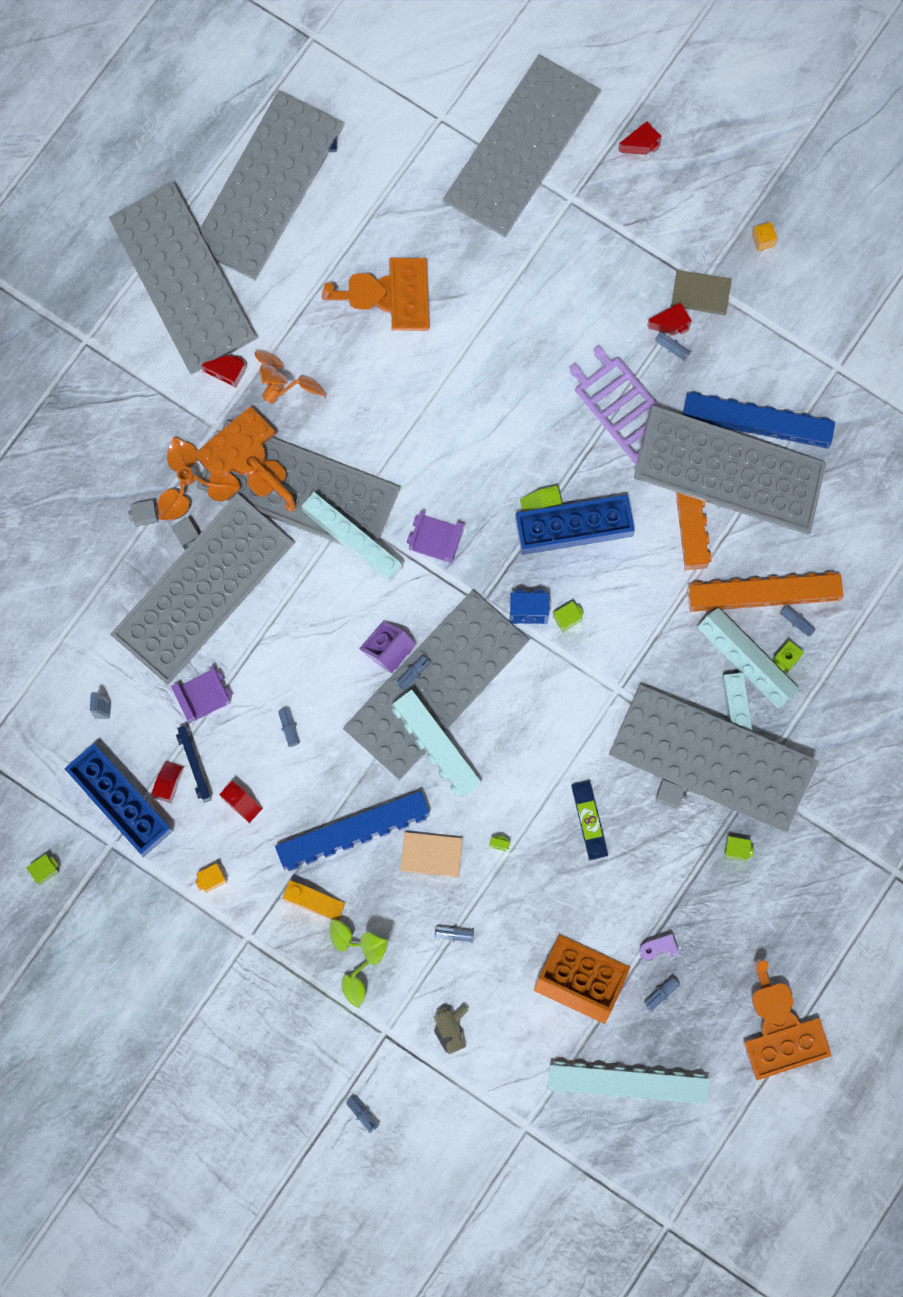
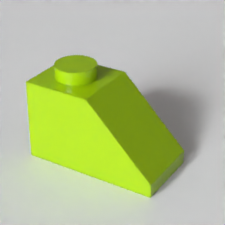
M558 486L537 490L520 499L523 512L562 505Z

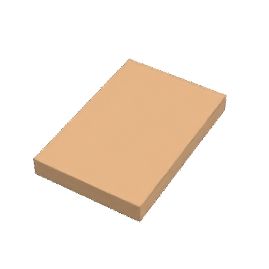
M404 832L400 872L458 878L463 838Z

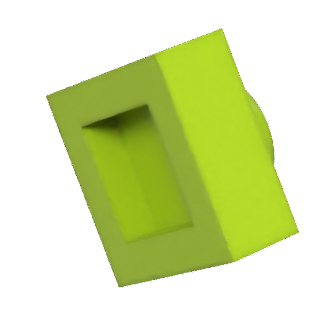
M502 836L491 837L489 848L508 852L510 842L507 841V838Z

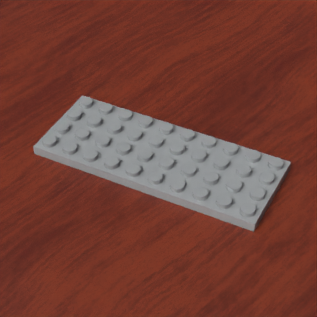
M539 54L444 196L443 202L506 238L601 93V89Z
M281 90L277 91L199 229L215 261L256 281L340 132L343 121Z
M173 181L108 217L191 375L202 370L201 366L204 362L227 356L256 339Z
M651 406L634 479L808 535L812 530L826 462L669 410Z
M226 420L222 429L230 424L231 421ZM272 437L262 445L266 453L265 461H276L284 468L286 479L281 484L292 494L297 505L295 510L288 511L285 507V500L275 490L265 497L257 496L248 486V475L238 474L234 470L230 472L238 480L240 489L227 501H230L238 493L261 514L339 545L342 544L302 511V505L314 492L377 544L400 492V487ZM204 468L200 478L210 482L211 474ZM198 482L197 489L208 493L209 486Z
M237 493L111 632L110 636L166 685H169L294 545V542Z
M472 590L343 727V730L400 781L426 751L424 749L421 750L417 746L415 736L405 730L403 727L405 723L401 718H396L391 711L393 709L391 705L412 690L445 733L528 644L529 639ZM423 655L427 658L426 661L429 660L430 664L419 674V678H416L403 690L398 686L397 681L406 673L407 668L411 667Z
M640 685L609 753L611 757L785 833L790 828L819 763L818 760L643 685Z

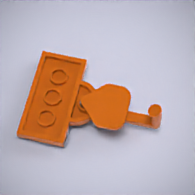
M389 258V276H383L376 280L367 273L353 274L348 282L349 291H334L332 283L327 282L324 284L321 298L325 301H349L351 307L357 310H370L376 305L383 312L391 313V331L429 330L426 258Z
M251 406L193 454L218 482L234 470L238 474L248 475V486L257 496L265 497L275 490L285 500V507L288 511L296 509L297 505L292 494L281 484L286 479L284 468L276 461H265L266 453L262 445L276 434L275 430Z
M756 960L754 966L762 989L757 990L753 994L752 1003L756 1014L764 1018L761 1027L762 1036L743 1042L755 1080L758 1081L831 1057L832 1055L820 1018L800 1023L798 1018L790 1012L794 1000L789 987L781 983L771 986L766 972L769 967L768 962Z

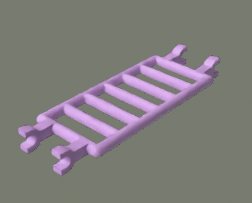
M598 345L593 349L594 356L604 367L589 378L585 377L575 363L569 367L572 376L580 383L576 386L575 392L637 466L640 451L635 453L630 445L644 435L646 424L625 440L618 431L647 411L651 406L661 407L619 357L611 361ZM617 366L623 375L590 398L584 390ZM629 380L635 388L601 412L596 403ZM640 394L646 402L613 426L607 417Z

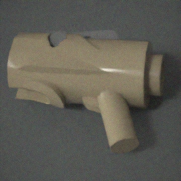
M462 1006L455 1014H453L452 1010L448 1011L447 1008L436 1011L437 1015L434 1016L437 1024L434 1033L444 1051L448 1054L466 1048L463 1031H460L458 1027L460 1025L459 1020L468 1012L465 1006Z

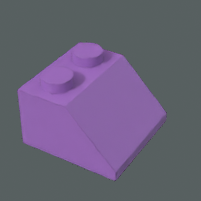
M383 620L359 650L381 668L393 673L405 657L411 653L416 644L403 630Z

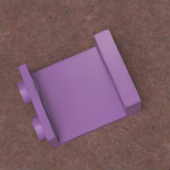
M420 511L419 516L416 515L413 521L414 531L409 533L406 543L409 544V550L452 564L464 531V524L457 522L456 525H452L427 517L424 511Z
M213 666L209 667V672L180 686L176 683L171 686L189 724L231 704L228 698L232 696L227 686L222 687L220 681L223 678L219 670L215 671Z

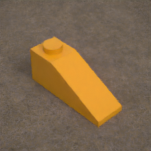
M289 880L282 898L284 902L331 920H339L345 903L291 880Z

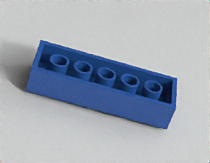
M628 495L515 513L521 555L633 537L635 532Z
M94 743L64 768L143 858L172 833L170 827Z

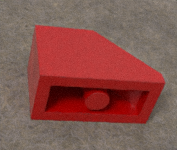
M646 121L619 143L618 150L620 153L647 155L651 151L655 152L661 146L662 136Z
M680 302L648 319L647 327L651 330L675 336L678 333L681 335L689 331L692 320Z
M229 355L204 362L201 366L204 373L234 388L237 387L246 371L243 359Z
M165 761L157 775L151 793L152 797L172 804L184 767Z
M231 781L219 794L220 798L249 824L262 811V808L234 781Z

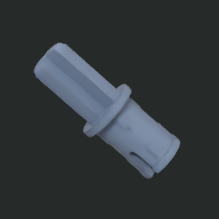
M662 332L655 338V341L669 350V353L672 352L683 361L691 353L690 350L677 343L678 340L674 341Z
M789 605L780 613V615L793 624L792 627L796 626L806 636L810 637L816 629L803 618V615L800 616Z
M421 655L411 667L407 668L406 673L397 681L400 688L405 690L416 678L420 677L419 674L430 664L429 660L426 661L427 658Z
M283 708L279 710L278 714L283 727L281 730L284 731L288 747L300 744L295 731L296 724H293L289 709Z
M437 926L434 936L435 938L453 940V942L456 940L473 943L474 931L456 929L457 927Z
M670 977L660 988H656L657 991L645 1001V1006L650 1011H653L663 1000L668 999V996L680 986L673 977Z
M355 1096L346 1102V1105L357 1117L356 1120L363 1124L369 1134L373 1132V1129L376 1130L379 1127V1124L368 1113L369 1110L365 1109Z

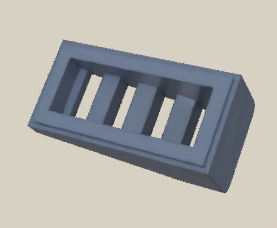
M92 692L90 696V712L95 719H109L111 701L96 692Z

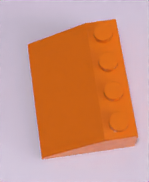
M559 934L533 991L606 1024L631 967Z

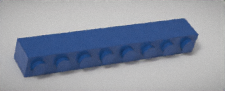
M697 392L687 393L682 413L684 416L720 428L827 449L832 444L835 422L828 418L817 419L809 414L797 415L789 410L781 412L776 411L773 407L761 408L753 403L741 404L733 399L721 400L717 396L705 397Z
M420 791L278 844L275 848L283 870L293 871L298 869L302 863L312 864L318 861V857L325 856L327 858L336 854L335 851L343 849V851L349 850L358 842H361V844L372 841L374 836L384 837L391 833L390 830L396 828L398 830L409 827V823L414 821L416 823L424 822L430 816V813Z

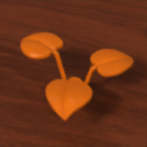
M256 350L254 352L256 359L262 363L260 366L262 384L268 383L262 394V398L265 401L274 404L279 395L283 396L295 384H299L301 388L308 392L326 398L322 386L313 378L300 375L298 379L282 390V385H287L288 383L285 375L276 369L283 368L282 361L268 351Z
M174 437L168 448L167 461L169 467L177 472V477L181 481L179 484L180 494L175 489H169L160 495L158 500V518L171 521L186 514L190 502L183 496L184 485H191L195 480L209 486L208 495L218 502L230 499L240 489V484L230 473L220 482L212 475L209 478L210 482L195 476L189 467L193 466L197 461L193 455L197 452L196 448L192 444Z

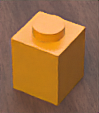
M772 222L753 228L752 238L757 251L775 247L778 238Z
M217 863L196 873L198 878L195 880L196 885L200 891L204 890L206 894L227 883Z

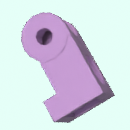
M671 934L643 944L640 949L641 958L651 961L657 955L669 952L670 957L678 955L673 935Z

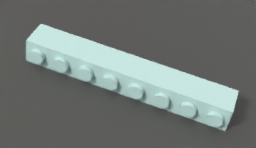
M554 1062V1065L549 1067L548 1090L698 1104L708 1103L709 1079H705V1075L693 1074V1077H685V1073L673 1072V1076L665 1075V1071H653V1074L645 1073L644 1069H633V1072H625V1068L614 1067L613 1070H605L606 1066L594 1065V1069L586 1068L585 1064H574V1067H568L564 1062Z

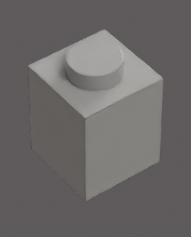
M153 500L130 504L131 510L128 511L129 520L134 522L135 527L158 523Z
M188 517L171 526L184 550L199 536Z
M663 780L656 802L678 809L679 804L683 805L687 794H684L685 788Z

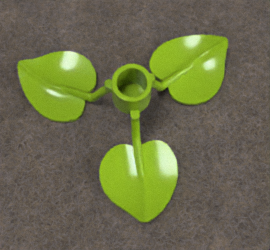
M332 919L330 922V938L334 947L342 952L346 951L348 946L362 947L363 955L367 959L351 976L348 974L344 975L341 984L343 994L348 1002L356 1008H360L365 999V987L362 981L356 978V975L369 963L377 965L381 962L386 953L388 940L374 933L366 932L361 937V943L350 942L352 939L350 929L343 922Z

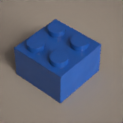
M515 590L514 593L510 592L509 622L511 624H548L549 593H545L544 590H535L533 593H526L525 590Z

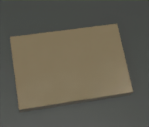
M677 270L671 307L681 302L683 307L688 310L726 316L732 279Z

